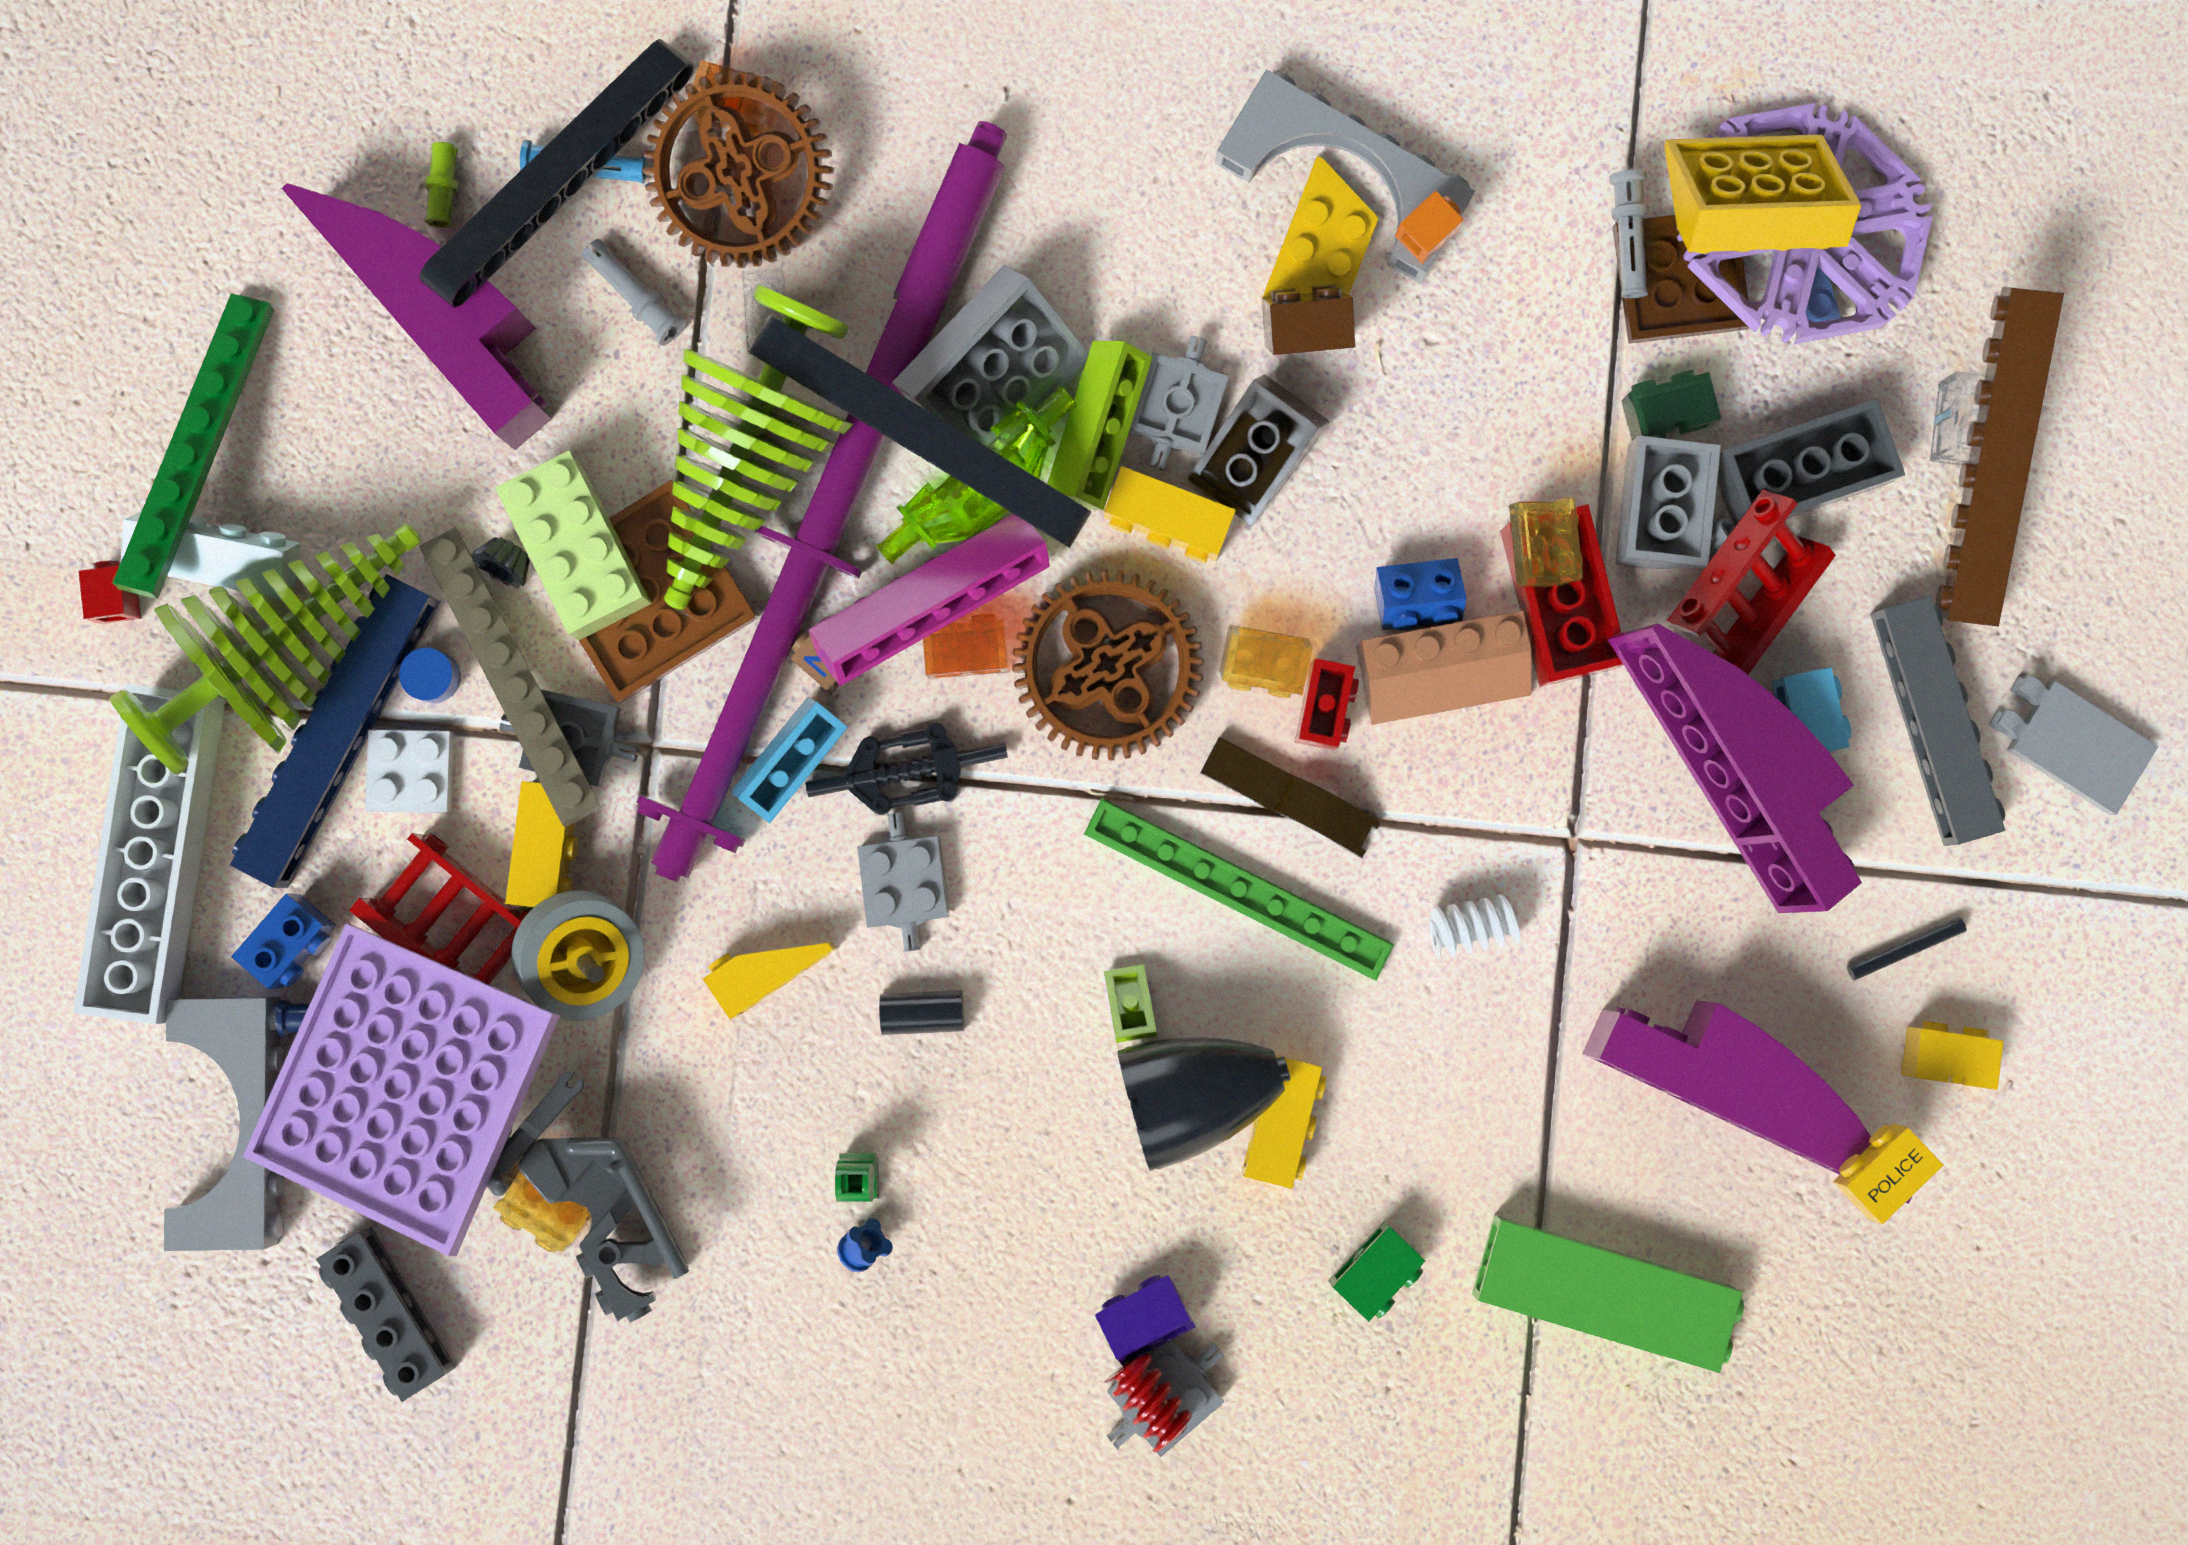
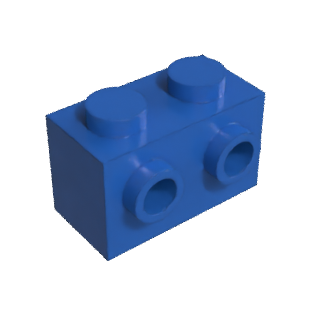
M1458 558L1376 568L1374 592L1382 630H1408L1414 626L1432 624L1442 626L1463 621L1467 597Z
M286 893L231 957L267 989L283 988L284 986L290 987L303 974L304 968L302 965L311 955H318L327 947L332 939L329 934L337 925L301 894Z

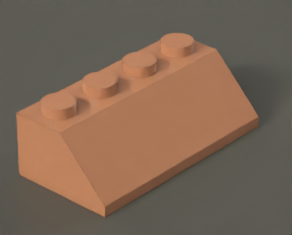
M1524 611L1361 640L1356 646L1371 725L1532 695L1531 647Z

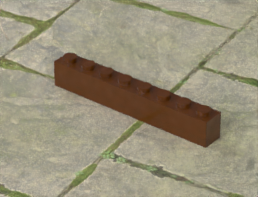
M2002 287L2001 294L1995 295L1993 299L1990 318L1995 321L1992 338L1988 337L1985 341L1982 354L1983 363H1987L1984 380L1980 379L1975 390L1974 401L1976 405H1979L1977 420L1970 423L1967 432V446H1972L1969 463H1963L1959 475V487L1964 488L1961 504H1955L1951 518V526L1956 528L1953 545H1947L1944 554V568L1948 569L1945 585L1941 584L1939 586L1936 597V604L1941 609L1942 616L1948 621L1999 627L2064 293Z

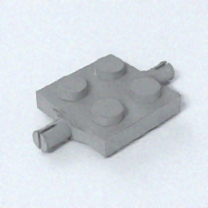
M1198 336L1190 337L1184 358H1170L1152 352L1151 356L1153 358L1129 430L1131 433L1149 438L1156 444L1149 466L1156 469L1159 457L1162 454L1158 468L1160 471H1166V465L1172 449H1184L1200 455L1205 453L1229 376L1211 371L1200 363L1207 340L1200 338L1197 350L1194 352Z
M904 812L887 814L890 838L879 844L857 846L867 928L886 925L901 928L904 945L903 951L921 950L917 925L932 919L950 917L940 836L925 838L906 836Z
M1174 1339L1149 1354L1152 1360L1146 1371L1160 1368L1162 1371L1156 1385L1164 1382H1170L1172 1385V1389L1166 1399L1177 1395L1182 1399V1403L1176 1413L1187 1409L1192 1413V1418L1186 1425L1187 1429L1169 1445L1157 1452L1160 1457L1224 1403L1222 1397L1210 1384L1206 1373L1220 1359L1225 1357L1221 1350H1219L1207 1360L1218 1350L1214 1343L1196 1359L1185 1353ZM1117 1381L1107 1390V1393L1120 1407L1125 1420L1106 1436L1112 1442L1124 1432L1113 1442V1446L1119 1449L1135 1433L1142 1437L1149 1424L1147 1422L1137 1425L1132 1423L1138 1413V1409L1134 1408L1127 1411L1122 1409L1128 1399V1395L1124 1394L1117 1397L1112 1395L1118 1385ZM1154 1436L1146 1440L1154 1448L1159 1438Z

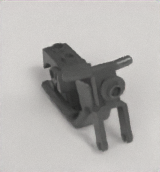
M568 1071L560 1075L554 1087L510 1137L511 1129L487 1187L495 1196H502L507 1190L512 1189L514 1178L507 1174L506 1171L512 1169L519 1161L520 1171L547 1203L554 1204L556 1202L571 1201L585 1206L591 1214L592 1225L588 1234L579 1244L582 1253L577 1255L576 1259L586 1278L595 1276L601 1288L599 1292L595 1293V1296L604 1314L607 1316L613 1313L617 1321L627 1317L629 1323L652 1311L649 1304L656 1301V1295L654 1291L642 1293L632 1290L620 1280L612 1267L621 1263H648L652 1266H658L666 1262L673 1278L677 1279L689 1272V1266L629 1148L623 1140L617 1137H569L537 1140L573 1097L578 1095L584 1088L583 1078L575 1082L572 1088L568 1086V1081L572 1080L575 1072ZM635 1204L652 1235V1238L647 1241L618 1242L614 1238H607Z

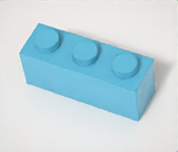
M807 697L730 792L770 824L848 727L817 701Z

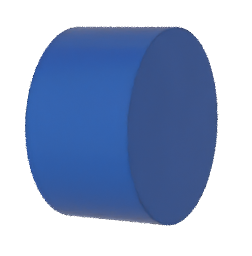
M419 648L409 653L401 663L399 679L403 689L411 697L427 703H441L455 694L460 684L461 674L456 661L448 654L433 648Z

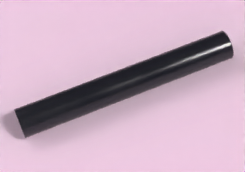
M1957 917L1847 966V971L1855 981L1966 932V925L1962 918Z

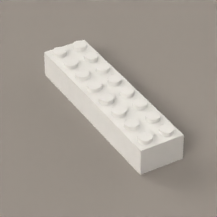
M125 683V690L136 696L151 712L157 711L182 692L179 690ZM215 698L171 733L189 759L188 767L179 775L174 774L162 764L120 717L73 1010L74 1014L163 1024L166 1023V1000L179 999L226 702L224 698Z

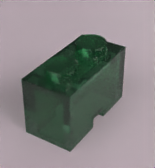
M1688 370L1672 375L1670 377L1671 382L1656 385L1655 380H1647L1631 386L1632 391L1621 400L1631 440L1633 441L1639 435L1666 438V434L1672 433L1674 428H1678L1679 434L1683 435L1711 428L1722 418L1709 372L1695 375L1694 370Z

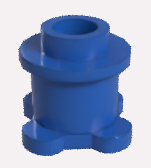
M875 1218L867 1219L864 1225L859 1228L852 1227L837 1245V1254L841 1263L853 1272L866 1271L873 1265L877 1257H886L893 1250L892 1242L885 1238L881 1231V1224Z

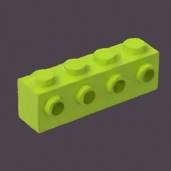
M1093 340L1047 482L1048 485L1087 509L1104 511L1153 358L1125 341Z

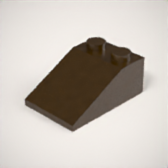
M1266 374L1252 381L1187 479L1220 504L1235 509V515L1250 526H1253L1310 452L1330 421Z

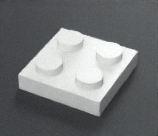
M368 730L365 811L451 813L454 732Z

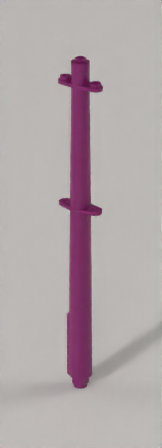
M978 121L968 145L959 142L893 296V299L897 301L866 371V374L902 396L904 395L892 382L928 345L1006 171L1005 166L998 160V157L1007 138V133L1000 127L986 121ZM850 414L847 415L846 421L853 425L845 434H839L795 539L764 526H760L758 530L755 529L754 531L755 534L790 551L680 810L678 811L642 795H639L636 803L640 804L637 812L657 821H660L662 815L670 817L651 863L658 866L656 874L674 882H679L681 876L690 877L708 834L716 837L714 845L733 853L737 852L739 846H744L746 839L712 824L828 568L830 567L857 579H860L863 572L861 569L834 557V554L886 440V436Z

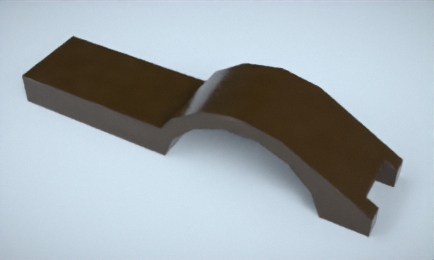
M1218 737L1200 772L1201 775L1260 806L1321 834L1339 845L1342 849L1360 858H1363L1366 852L1361 847L1371 828L1377 830L1381 823L1331 792L1294 776L1221 737Z

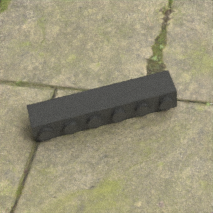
M1929 595L1870 614L1943 846L1960 845L2006 831L2003 821H2005L2004 807L2000 800L1995 798L1990 783L1993 780V773L1989 763L1982 758L1978 745L1980 742V732L1976 723L1970 720L1966 707L1968 694L1965 686L1961 681H1958L1953 666L1956 662L1955 653L1952 646L1945 641L1941 628L1943 616L1939 606L1933 603L1932 597Z

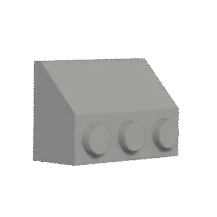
M1640 435L1628 445L1615 565L1649 569L1705 568L1708 565L1721 445Z

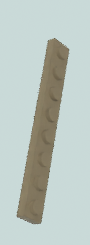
M455 527L419 545L561 824L567 827L601 809L602 806L476 563L472 560V556L459 531Z

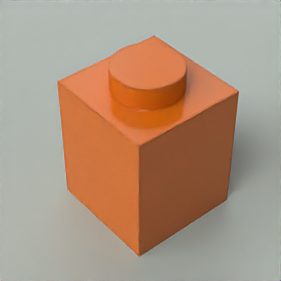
M1435 190L1399 224L1395 237L1423 265L1458 232L1464 219L1460 216L1461 210L1451 198L1447 196L1442 197Z

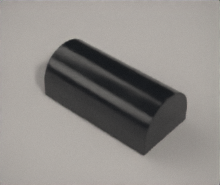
M963 990L880 994L879 1019L881 1035L965 1031Z

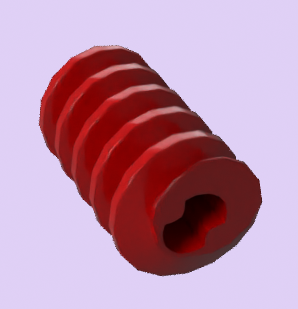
M1149 1354L1135 1357L1110 1375L1104 1383L1114 1380L1118 1381V1385L1112 1395L1114 1397L1124 1394L1128 1395V1399L1122 1409L1124 1411L1134 1408L1138 1409V1413L1132 1423L1134 1425L1144 1422L1149 1424L1142 1437L1144 1439L1154 1436L1159 1438L1152 1449L1156 1453L1169 1445L1187 1429L1186 1425L1192 1418V1413L1188 1409L1176 1413L1182 1403L1181 1397L1177 1395L1166 1399L1172 1389V1385L1170 1382L1156 1385L1162 1371L1160 1368L1146 1371L1152 1357Z

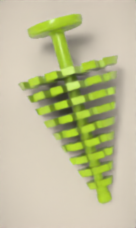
M758 284L755 289L754 298L758 303L779 312L783 317L784 324L804 336L810 329H816L836 339H842L848 332L850 326L762 285ZM683 348V362L724 383L751 394L749 401H746L708 383L681 374V389L715 407L726 410L741 418L742 421L739 425L718 414L711 413L695 405H690L687 402L679 401L678 414L683 416L684 419L732 442L729 447L693 431L677 428L678 443L722 465L721 469H718L706 463H701L696 459L676 453L675 469L712 488L711 492H708L691 484L673 480V495L698 509L704 510L701 516L673 506L671 521L684 529L694 532L692 539L669 532L668 546L685 555V559L679 563L675 559L668 558L667 573L674 576L675 579L672 586H669L664 600L669 606L680 610L687 608L692 597L691 592L694 585L705 588L713 579L712 576L700 570L702 563L709 564L714 568H723L731 560L727 555L711 548L712 543L723 544L729 548L739 550L746 542V537L721 526L722 520L751 530H758L765 522V519L733 503V497L769 511H775L782 503V500L775 495L743 480V474L789 492L800 482L791 475L752 457L753 451L804 472H810L818 464L812 458L761 434L762 430L766 428L779 436L823 453H828L835 445L833 441L773 413L774 405L842 434H845L853 425L821 407L781 390L787 376L766 363L758 379L688 348Z
M403 524L386 541L378 533L365 537L375 549L367 557L360 552L353 542L341 545L340 548L354 563L345 572L327 551L314 556L334 579L325 587L300 559L287 563L312 594L304 601L275 568L261 573L291 610L285 616L251 579L246 578L234 581L243 595L270 626L265 631L224 587L218 586L209 589V594L248 642L245 646L242 645L234 633L198 596L193 595L182 598L181 601L189 614L210 641L215 643L225 657V660L220 658L208 641L173 606L167 603L156 607L154 611L162 624L194 665L195 663L204 675L155 712H151L136 696L127 690H120L109 698L113 707L152 754L176 775L186 770L189 765V759L171 733L219 695L224 699L226 698L237 714L263 740L265 739L271 748L280 753L287 742L286 737L252 692H249L241 679L244 677L264 703H267L270 709L281 720L283 719L287 726L295 730L302 717L260 663L265 661L288 689L305 706L310 708L317 697L280 648L286 645L305 668L322 685H325L330 672L300 636V633L307 629L339 664L346 652L319 618L328 613L354 642L361 631L338 603L348 596L361 613L368 618L375 608L358 587L369 581L380 596L384 598L390 587L378 571L385 565H388L398 576L405 566L398 557L420 544L421 539L418 532L411 525Z

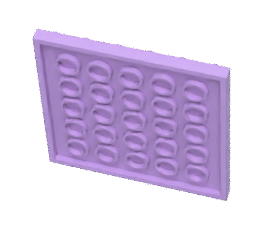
M346 923L243 1157L447 1256H457L560 1015L362 928Z

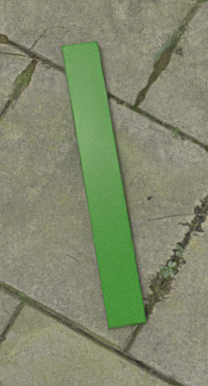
M1101 798L1084 832L1085 836L1374 981H1377L1394 946L1393 943Z

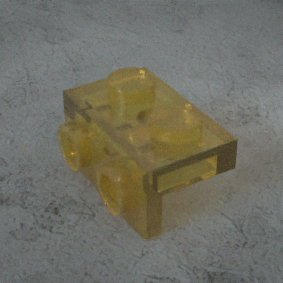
M1565 497L1553 502L1519 501L1510 504L1509 512L1517 587L1560 586L1581 580L1583 578V560L1580 553L1578 515L1576 513L1574 497Z
M521 1171L504 1197L497 1200L493 1209L501 1213L499 1218L504 1224L515 1230L520 1231L524 1228L536 1236L534 1239L535 1243L551 1253H556L557 1250L563 1253L570 1249L591 1218L588 1209L579 1203L571 1201L556 1202L554 1204L547 1203Z

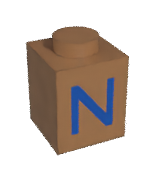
M806 631L792 646V650L795 653L790 659L832 695L839 687V684L816 654L810 634Z

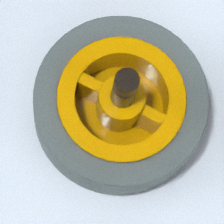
M589 891L559 893L536 905L525 916L517 929L511 954L515 976L531 1000L537 1006L560 1015V1019L570 1021L594 1019L611 1012L622 1004L636 987L642 974L645 958L643 940L634 921L613 901L605 896Z

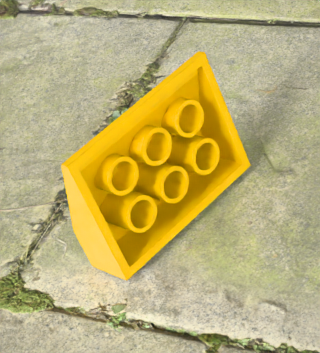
M1823 135L1666 139L1664 148L1676 224L1688 252L1705 254L1711 251L1748 252L1750 250L1769 249L1786 251L1797 248L1828 249L1830 247H1848L1861 203Z

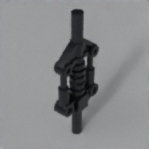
M932 723L924 729L900 733V737L880 741L874 737L864 738L845 771L846 774L805 782L806 791L810 798L849 790L875 814L886 815L893 807L908 804L919 806L939 801H955L959 792L957 787L962 772L961 767L1008 758V752L1005 742L958 751L947 736L946 729L939 723ZM930 743L932 757H929L927 754L922 755V759L912 757L911 761L902 759L898 764L896 761H892L888 766L882 763L879 764L878 768H875L874 763L881 749L901 745L903 748ZM935 772L937 774L938 786L911 791L912 795L889 799L879 790L878 786L880 783L886 786L889 785L890 781L896 784L900 783V779H904L906 782L911 781V777L921 779L922 775L925 774L926 777L933 776Z

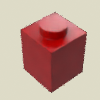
M99 561L93 563L94 569L78 571L83 619L98 624L141 619L139 595L120 590L112 583L120 565L119 561Z

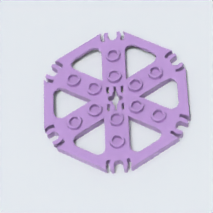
M1816 103L1732 117L1727 122H1723L1715 133L1720 138L1753 137L1784 130H1793L1799 135H1823L1840 167L1842 166L1845 150L1847 149L1855 150L1863 156L1885 178L1886 185L1854 191L1861 203V208L1848 247H1830L1828 249L1797 248L1786 251L1776 249L1750 250L1748 252L1711 251L1705 254L1688 252L1687 250L1683 255L1684 260L1690 261L1687 267L1754 332L1758 330L1761 326L1762 318L1765 322L1761 326V336L1766 337L1772 331L1773 326L1778 325L1783 330V343H1787L1796 332V340L1793 345L1878 329L1887 324L1896 315L1890 309L1888 303L1901 311L1915 295L1933 215L1924 217L1931 210V204L1918 205L1913 200V198L1919 197L1925 191L1924 185L1917 184L1921 180L1918 175L1855 115L1847 122L1848 113L1847 111H1842L1836 121L1832 122L1826 117L1828 105L1823 104L1813 116ZM1709 134L1706 138L1714 137L1711 134ZM1888 229L1900 231L1905 238V245L1898 274L1893 276L1852 236ZM1679 234L1677 236L1678 241H1683L1681 235ZM1775 251L1764 296L1759 302L1748 301L1719 272L1718 265L1722 260ZM1817 267L1855 303L1856 312L1854 315L1821 322H1814L1807 318L1806 309Z

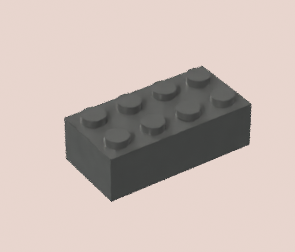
M1876 398L1721 451L1717 481L1731 520L1736 526L1762 490L1794 499L1797 506L1788 516V518L1888 485L1906 474L1879 400Z

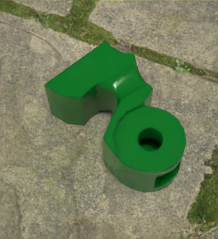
M839 1153V1160H837L835 1169L836 1202H871L873 1199H879V1171L876 1153Z

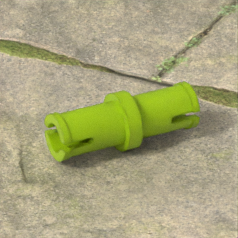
M434 142L431 144L430 176L425 178L424 186L428 190L425 223L435 228H449L452 225L453 195L458 191V182L454 180L458 148L450 143Z

